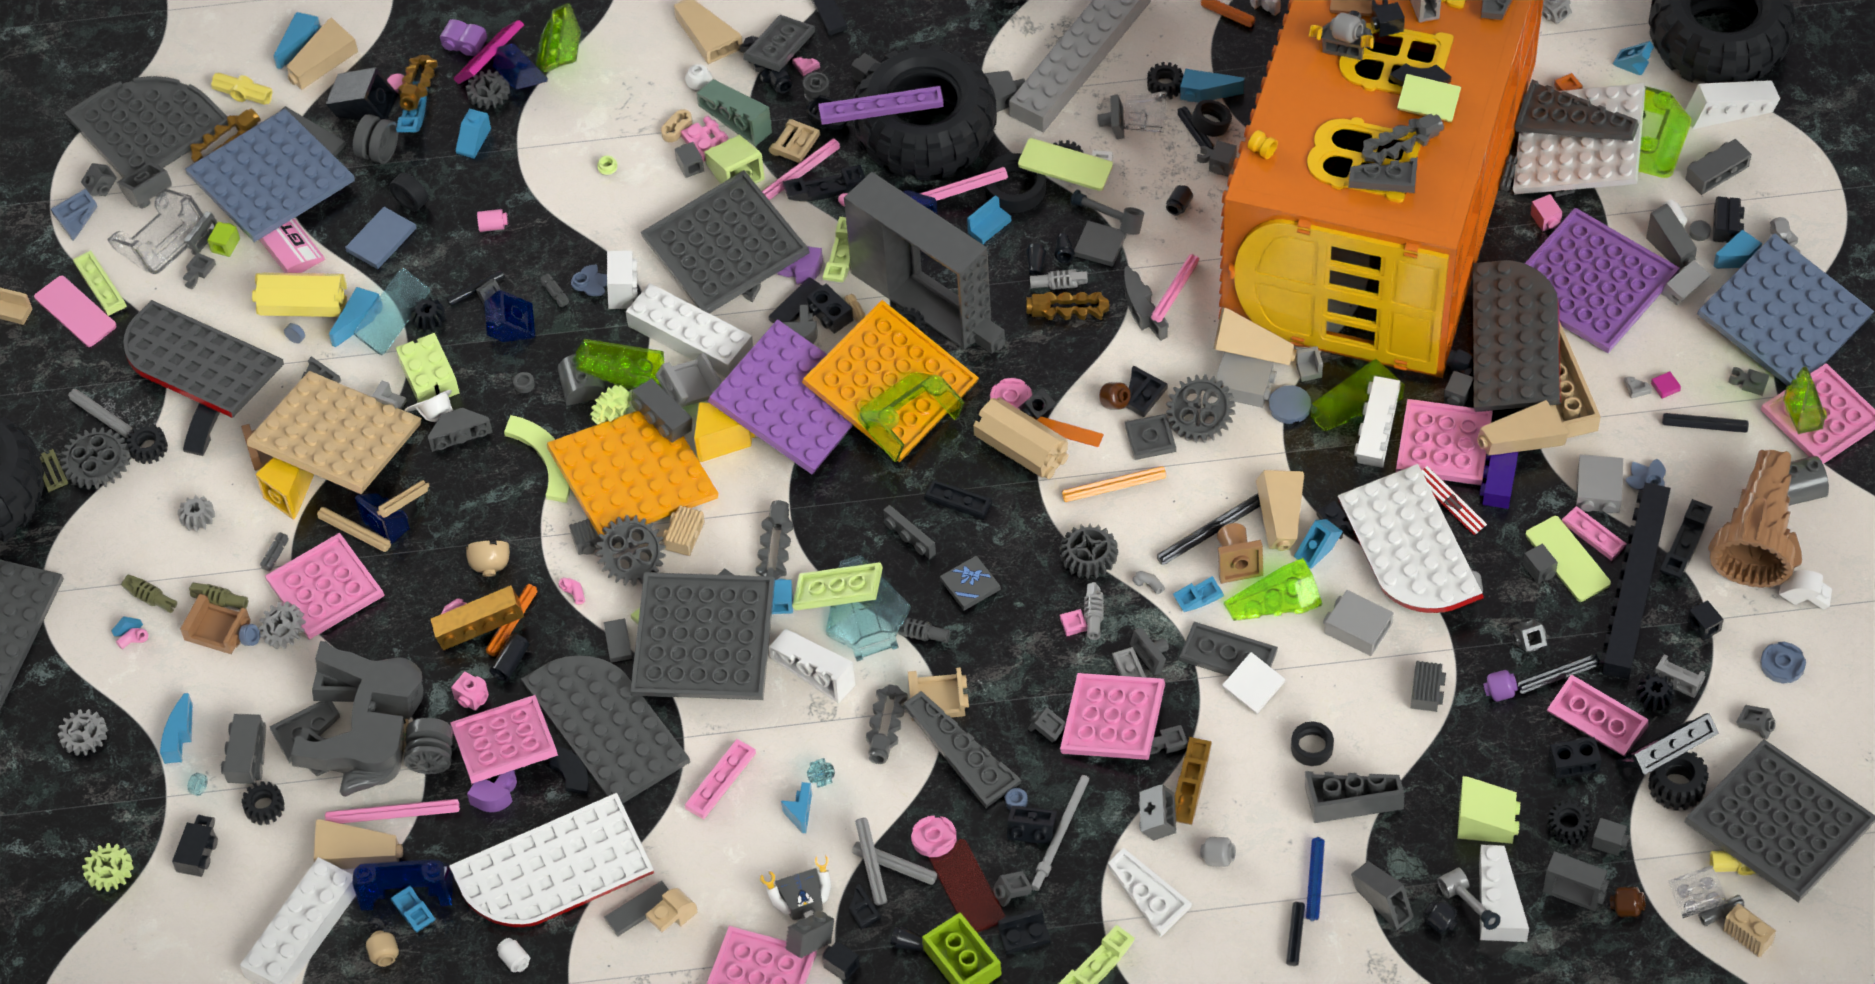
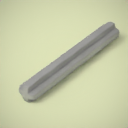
M73 389L69 392L68 396L71 401L123 437L129 438L128 434L133 433L131 426L79 390Z
M866 817L859 818L855 823L874 903L876 905H883L887 903V898L869 822Z
M858 841L853 846V854L864 858L861 844ZM875 848L878 864L930 885L935 883L937 879L935 871Z

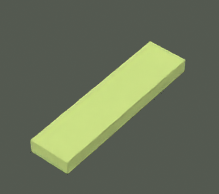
M92 251L73 259L76 268L108 316L127 307Z

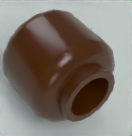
M1108 382L1102 386L1099 393L1101 404L1110 410L1124 409L1131 397L1128 386L1121 382Z
M1618 887L1614 895L1610 896V907L1615 909L1619 917H1637L1641 914V911L1645 910L1644 892H1640L1638 887Z

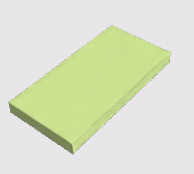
M872 563L800 573L792 606L796 611L876 600L883 567L881 563Z

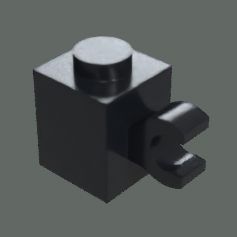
M1372 0L1373 17L1370 18L1373 30H1377L1379 37L1403 32L1405 16L1399 3L1388 4V0H1382V5H1377L1376 1Z

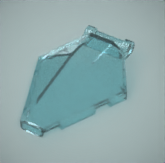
M861 555L840 561L839 568L869 563ZM881 576L876 600L833 605L830 607L826 633L830 638L853 649L856 661L858 662L863 660V657L890 648L893 650L899 648L896 635L911 607Z

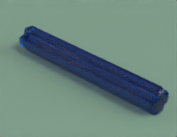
M1320 837L1311 840L1306 919L1310 921L1318 920L1320 917L1325 840Z

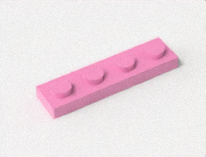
M736 739L686 802L685 809L704 820L755 756L756 750Z

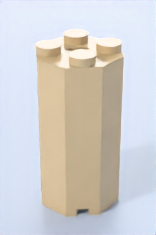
M1000 397L997 399L991 398L979 413V416L982 417L980 422L975 421L973 425L976 437L1041 478L1051 479L1055 470L1060 465L1065 464L1069 457L1066 453L1068 450V440Z

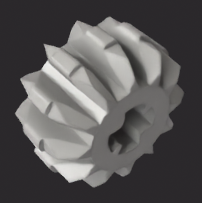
M195 495L194 499L187 497V502L180 503V509H178L181 525L185 526L188 531L194 528L198 532L201 527L206 530V524H212V518L215 517L212 502L207 501V498L204 496L200 499L197 495Z

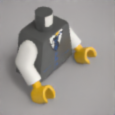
M825 855L826 863L819 865L816 856L815 864L820 870L818 872L814 868L775 881L774 873L768 871L771 876L769 882H766L763 875H760L761 883L768 887L766 891L772 905L783 914H789L792 920L805 919L813 915L815 911H823L822 904L828 900L831 890L829 870H826L828 857Z

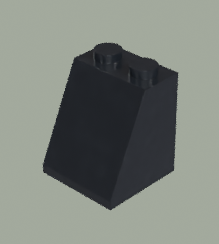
M376 67L340 73L336 77L326 105L336 117L361 120L365 115L370 114L379 117L381 120L388 119L397 92Z

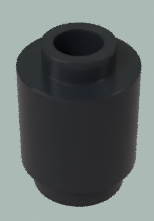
M1185 185L1175 187L1166 201V209L1170 214L1178 216L1184 213L1193 199L1191 189Z

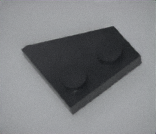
M1133 365L1129 383L1131 397L1126 408L1145 417L1168 389V384Z

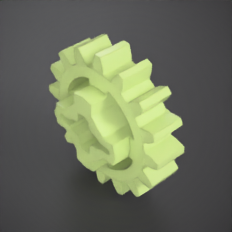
M614 385L612 389L608 387L607 392H602L598 397L599 399L595 400L597 402L596 405L592 406L594 410L590 413L592 420L598 425L607 421L611 422L623 416V414H627L625 410L631 406L629 404L632 400L630 397L631 393L621 385L619 387Z
M107 843L104 849L99 845L97 852L90 851L91 858L85 857L86 864L82 866L85 872L84 877L90 886H96L98 891L105 887L106 892H109L111 886H114L117 890L119 883L126 884L125 877L131 878L132 876L129 871L134 869L132 858L127 853V850L125 848L120 849L118 844L111 848L110 843Z

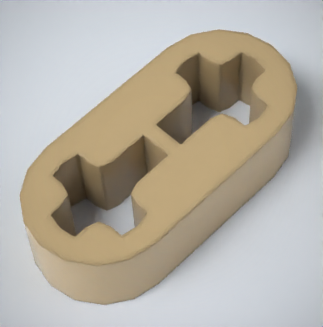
M685 109L675 112L661 128L663 140L668 143L677 141L681 137V131L692 125L691 113Z

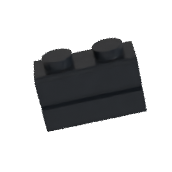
M1716 197L1713 218L1714 242L1726 241L1728 243L1741 230H1744V223H1740V219H1744L1745 207H1741L1740 198Z

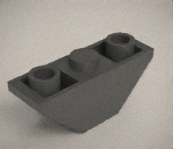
M459 408L440 416L428 435V440L433 452L477 437H483L493 432L489 417L465 408Z

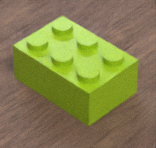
M961 912L922 936L924 951L950 984H989L1001 976V962Z

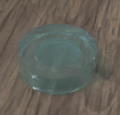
M198 772L193 774L188 781V792L196 796L203 794L208 783L207 776Z

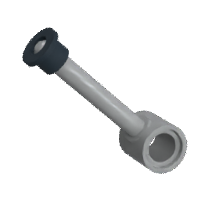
M1456 868L1437 878L1439 888L1444 896L1450 898L1454 895H1459L1481 916L1480 919L1487 930H1493L1500 924V916L1491 910H1487L1467 890L1469 882L1462 869Z

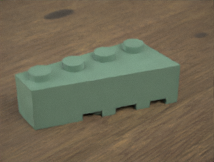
M714 79L696 93L699 107L735 133L741 135L755 147L772 133L768 106Z

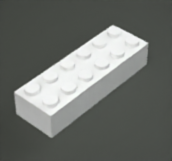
M651 283L647 285L625 311L630 328L692 360H696L699 354L705 353L706 357L711 361L715 372L725 377L733 371L753 348L752 335Z
M318 857L240 964L244 977L256 984H293L359 892L360 887L356 876Z

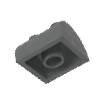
M152 162L147 163L117 182L128 201L133 206H139L140 208L149 206L151 203L150 199L155 196L157 198L165 196L168 193L166 189L172 186L167 171Z
M576 353L564 358L559 363L558 374L566 406L598 399L602 392L606 393L602 372L596 356L590 353Z
M1818 456L1791 461L1789 475H1792L1788 491V496L1790 497L1789 506L1828 497V477L1825 467Z

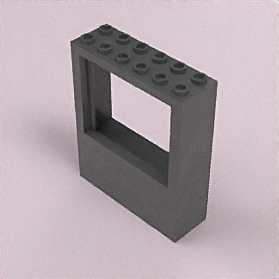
M871 172L844 197L851 274L901 308L908 307V311L911 308H915V313L919 310L921 315L923 314L925 324L965 350L976 341L973 338L976 335L972 331L984 319L987 318L991 321L987 247ZM920 250L957 274L958 295L922 272Z

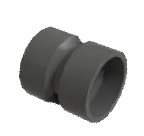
M814 72L804 78L803 88L805 104L807 106L820 95L830 97L829 80L826 75Z

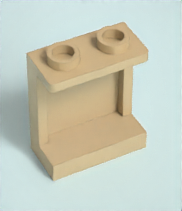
M956 668L957 674L917 678V671H908L910 698L922 691L946 715L950 717L965 716V708L969 707L968 694H963V689L967 688L966 675L961 674V668Z

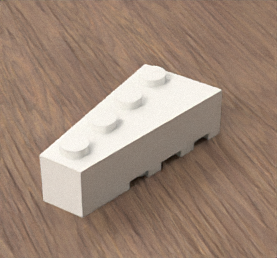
M785 629L769 646L771 659L837 703H840L856 685L852 661L795 632Z

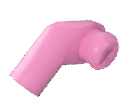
M131 628L115 642L121 649H124L130 643L145 642L148 639V632L145 629Z

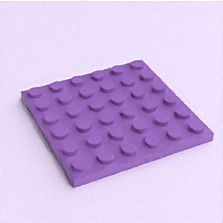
M1577 208L1573 209L1525 263L1540 271L1553 285L1559 301V321L1561 326L1606 353H1609L1662 293L1666 283L1676 276L1680 270L1678 266Z
M778 319L708 399L710 404L810 474L816 471L853 426L852 423L802 383L803 378L827 353Z

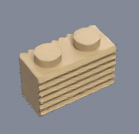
M680 505L677 511L671 514V525L669 529L664 530L662 535L664 538L662 542L666 545L665 550L691 556V552L705 523L702 511Z
M1739 903L1726 916L1723 932H1727V935L1734 937L1735 940H1738V943L1746 946V949L1753 951V954H1757V957H1761L1773 944L1776 934L1775 929Z

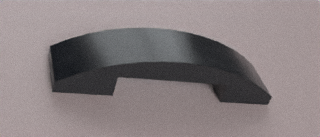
M861 165L842 168L839 175L806 182L801 177L783 181L782 184L788 199L815 201L851 191L865 178Z
M199 403L186 435L183 447L184 452L204 456L211 441L210 433L220 412Z
M1694 499L1691 500L1683 523L1670 551L1664 559L1660 572L1678 579L1682 578L1697 548L1713 506Z

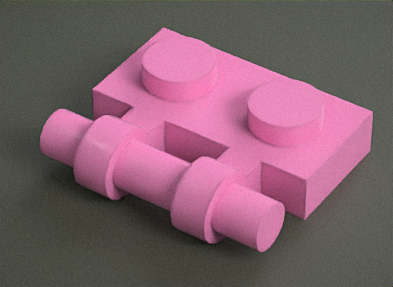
M709 116L703 119L706 126L701 127L697 122L681 131V137L687 144L694 142L703 162L705 161V151L728 140L727 134L721 131L718 123ZM711 133L715 135L712 139L708 136Z

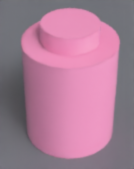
M502 209L477 212L480 232L505 229L504 225H508L507 213H503Z

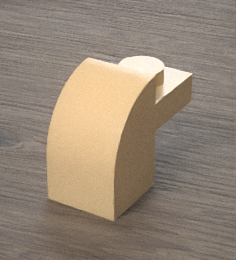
M673 888L662 895L663 900L646 913V918L662 933L674 922L681 927L698 911L696 904L679 888Z

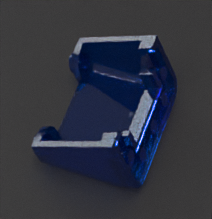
M417 860L366 863L357 866L353 871L352 885L361 911L373 910L375 900L379 898L384 899L385 889L407 888L409 886H429V895L437 896L441 906L452 905L453 874L449 864L444 861Z

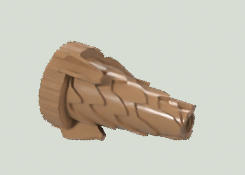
M1760 450L1758 452L1755 467L1750 474L1746 490L1742 489L1738 508H1734L1731 522H1727L1718 530L1708 546L1711 565L1720 575L1728 578L1730 581L1750 587H1774L1789 579L1793 574L1794 568L1802 563V551L1797 534L1795 532L1790 533V529H1787L1791 513L1788 511L1790 502L1788 491L1792 475H1789L1791 454L1787 451Z

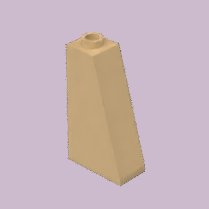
M684 0L674 5L675 18L707 64H711L739 51V46L742 44L741 34L696 0Z
M332 17L328 19L287 65L289 74L287 77L291 84L297 85L303 90L358 53L355 38Z
M1222 308L1213 349L1290 365V361L1294 362L1296 349H1293L1294 344L1227 308Z
M1547 400L1481 427L1477 442L1480 448L1484 449L1489 456L1563 446L1566 443L1569 432Z
M1263 470L1256 480L1269 549L1289 550L1297 540L1304 481L1303 472Z
M321 819L316 820L314 862L319 857L341 869L399 866V858L403 857V846L398 843L396 835Z

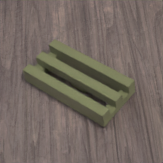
M53 449L49 450L50 453L48 454L42 453L40 457L41 462H45L54 482L53 485H50L44 472L43 481L48 492L68 484ZM49 459H53L62 481L58 482Z

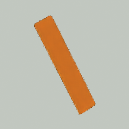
M1039 417L1037 421L1066 439L1094 447H1099L1104 434L1049 418Z

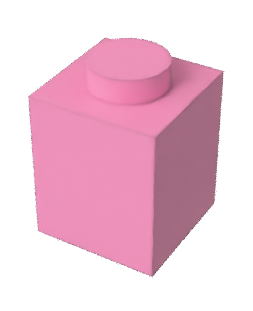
M1550 194L1532 201L1530 214L1542 232L1554 229L1561 224L1562 210Z

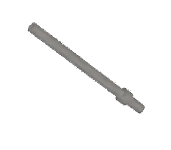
M1081 775L1042 862H1039L1035 870L1037 874L1031 885L1035 891H1039L1044 878L1048 877L1051 871L1050 865L1089 782V777Z

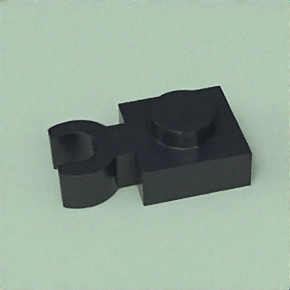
M1335 501L1317 510L1316 515L1320 520L1327 519L1340 530L1345 529L1349 534L1352 533V525L1346 522L1347 515Z

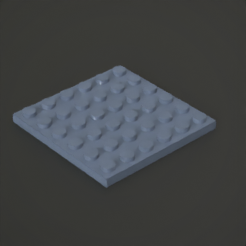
M283 109L185 168L187 175L253 242L258 241L355 181L354 175L286 109Z
M1774 234L1698 310L1697 315L1790 387L1823 366L1872 316L1874 311L1778 235Z

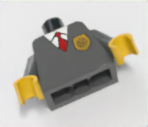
M1358 11L1349 12V14L1359 17L1363 24L1361 37L1353 43H1346L1333 38L1330 22L1323 27L1318 25L1310 26L1308 37H1315L1317 40L1322 39L1323 53L1362 60L1364 47L1373 49L1375 43L1371 30L1366 28V21L1361 19V14Z

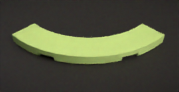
M510 415L504 431L505 436L532 446L537 451L548 470L549 482L546 499L567 503L570 486L547 449V442L555 439L537 424Z

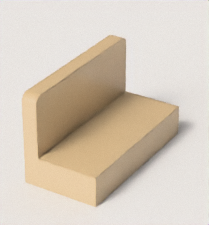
M0 288V319L24 325L32 311L28 296L24 293Z

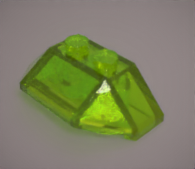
M569 3L553 9L552 17L542 32L536 67L544 72L557 70L577 61L581 30Z

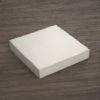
M1250 652L1222 686L1258 714L1286 680Z

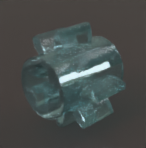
M825 758L809 763L811 767L807 771V777L811 783H816L817 788L832 783L831 779L835 775V769L831 763H825Z

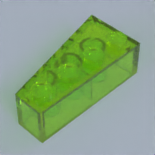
M584 339L576 351V367L579 371L616 385H621L630 390H634L650 379H653L662 388L655 375L661 365L664 364V351Z

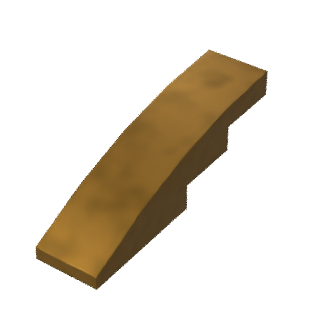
M1189 737L1175 793L1176 822L1188 825L1193 824L1212 741Z

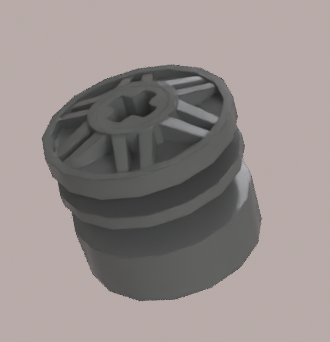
M420 718L410 722L406 727L405 766L414 772L422 774H437L449 769L452 755L451 745L453 742L452 726L443 720L435 718Z

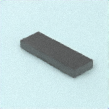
M660 881L606 915L605 921L618 937L647 919L646 913L663 900L662 895L669 891L663 881Z

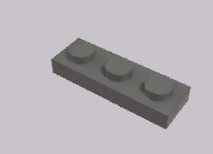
M889 505L883 510L884 523L890 530L894 529L901 539L912 544L920 555L924 554L928 559L936 555L935 542L892 506Z

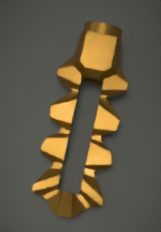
M420 55L409 59L410 66L406 68V76L402 78V85L398 88L400 106L404 110L411 111L416 109L420 98L428 94L426 87L430 86V78L434 77L433 68L438 66L437 60L432 59L429 55ZM419 64H421L422 68L425 69L417 87L412 84Z
M250 108L238 116L229 115L227 117L228 126L217 125L214 128L215 135L207 133L203 135L204 143L190 145L192 151L191 160L195 163L202 159L203 156L200 152L217 141L234 126L238 130L237 134L230 137L224 144L214 149L213 152L257 126V123L261 121L258 114Z
M1047 292L1045 294H1032V297H1026V314H1032V317H1046L1048 320H1053L1056 312L1065 320L1071 319L1073 313L1081 320H1085L1088 313L1102 320L1103 313L1109 311V300L1103 297L1101 292H1094L1090 295L1080 292L1073 296L1068 292H1063L1057 297L1054 293ZM1055 303H1099V306H1097L1096 308H1093L1092 306H1088L1087 308H1079L1077 306H1073L1072 308H1060L1058 306L1050 308V305Z

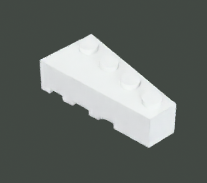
M1772 80L1698 84L1685 109V113L1692 129L1772 113L1780 97Z
M1374 376L1373 382H1369L1367 394L1370 397L1369 401L1364 404V423H1360L1358 433L1360 435L1359 444L1356 443L1354 456H1357L1358 463L1382 468L1384 466L1400 390L1399 380Z
M1481 845L1479 856L1480 903L1487 910L1497 913L1501 921L1495 929L1487 930L1480 919V940L1527 942L1529 927L1505 846Z

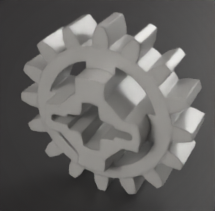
M287 601L285 604L278 602L277 607L271 605V611H264L266 617L259 620L263 623L262 626L258 627L262 632L260 637L265 640L264 642L276 649L279 646L285 649L287 643L294 645L293 639H300L299 632H304L305 629L301 627V625L306 623L302 618L304 613L296 605H292Z
M80 709L78 715H74L71 712L70 719H63L65 725H59L61 732L58 733V737L62 747H66L68 753L74 751L77 756L80 751H83L84 755H87L90 749L96 752L95 746L102 747L101 740L107 739L105 733L108 732L104 718L100 717L98 712L92 715L90 709L86 713H83Z

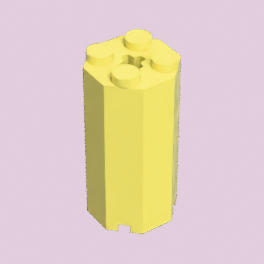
M262 272L255 275L256 290L252 291V301L256 302V314L259 316L339 317L347 304V295H344V289H347L344 274Z

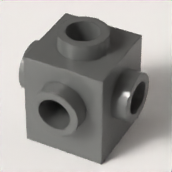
M92 163L81 183L90 195L106 197L117 177L108 165Z
M1532 618L1520 620V624L1513 625V641L1516 646L1526 652H1533L1547 645L1546 630L1543 624Z

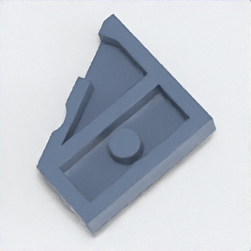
M84 189L51 208V212L70 238L75 240L96 210L97 203L89 192Z

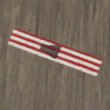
M1428 466L1422 470L1433 495L1468 530L1476 535L1487 525Z

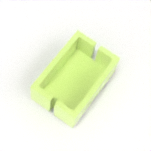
M435 333L417 339L418 343L414 344L411 341L395 347L399 363L418 403L436 396L434 387L438 385L439 393L451 390L452 393L448 397L459 394L456 377Z

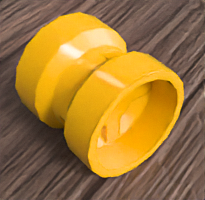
M1260 130L1255 131L1248 142V149L1253 152H1259L1260 156L1265 159H1269L1278 146L1276 139L1272 137L1267 138L1266 134Z

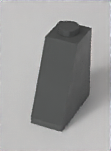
M1666 203L1651 212L1646 239L1666 259L1680 269L1695 260L1697 247L1671 207Z
M1369 861L1351 874L1358 893L1394 929L1398 930L1414 918L1404 884Z

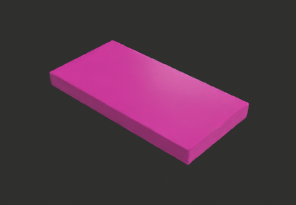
M517 20L504 27L454 77V80L460 84L473 77L524 24Z

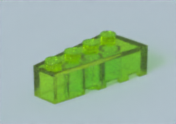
M1374 359L1312 403L1311 418L1324 431L1349 422L1353 417L1364 416V404L1369 401L1370 397L1367 394L1369 382H1373L1374 376L1393 380L1399 379L1377 359ZM1401 381L1397 402L1403 400L1404 384Z

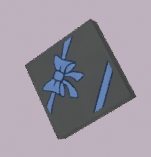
M977 556L940 576V581L964 611L1001 590L999 583Z

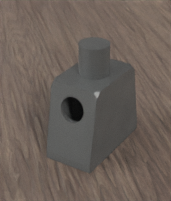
M1009 71L985 73L989 79V84L994 89L997 112L1009 108V100L1023 85L1025 79L1013 81Z

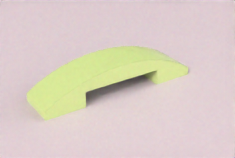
M839 217L835 231L836 238L829 262L826 263L823 280L844 282L851 264L846 217Z
M1116 925L1102 939L1100 947L1076 971L1071 970L1059 984H1098L1119 962L1135 938Z

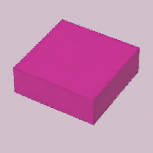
M1670 371L1651 380L1652 386L1662 399L1681 391V385Z

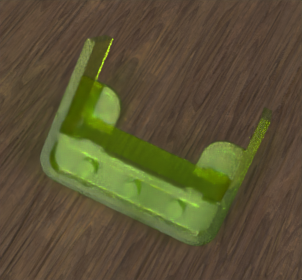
M1645 86L1644 110L1664 115L1656 138L1641 137L1638 172L1660 178H1668L1675 171L1691 127V117L1671 93Z
M912 372L860 409L858 414L859 422L894 462L899 459L905 445L892 431L899 422V415L896 412L898 409L924 391H927L934 396L954 420L959 417L965 402L941 376Z

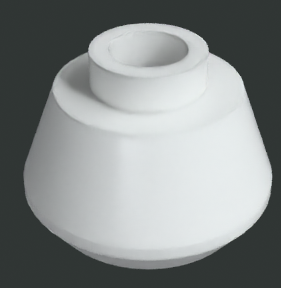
M701 64L691 66L685 77L687 86L695 90H701L712 80L710 71Z

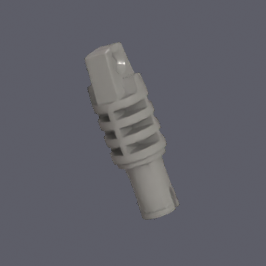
M1076 269L1050 271L1048 275L1030 276L1031 289L1049 287L1052 290L1077 288V285L1088 283L1087 272H1076Z
M1095 582L1087 584V592L1084 597V619L1087 622V637L1091 640H1097L1101 637L1100 623L1104 618V597L1100 587Z

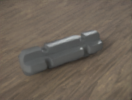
M1509 155L1506 159L1499 184L1501 191L1507 192L1510 190L1518 160L1516 156Z
M550 274L542 276L540 278L542 285L547 288L546 290L553 299L557 300L556 303L560 307L568 305V297L553 280Z
M279 532L276 535V541L272 542L265 554L266 557L260 563L262 569L272 570L275 565L273 562L277 561L284 549L283 546H286L289 540L286 534Z

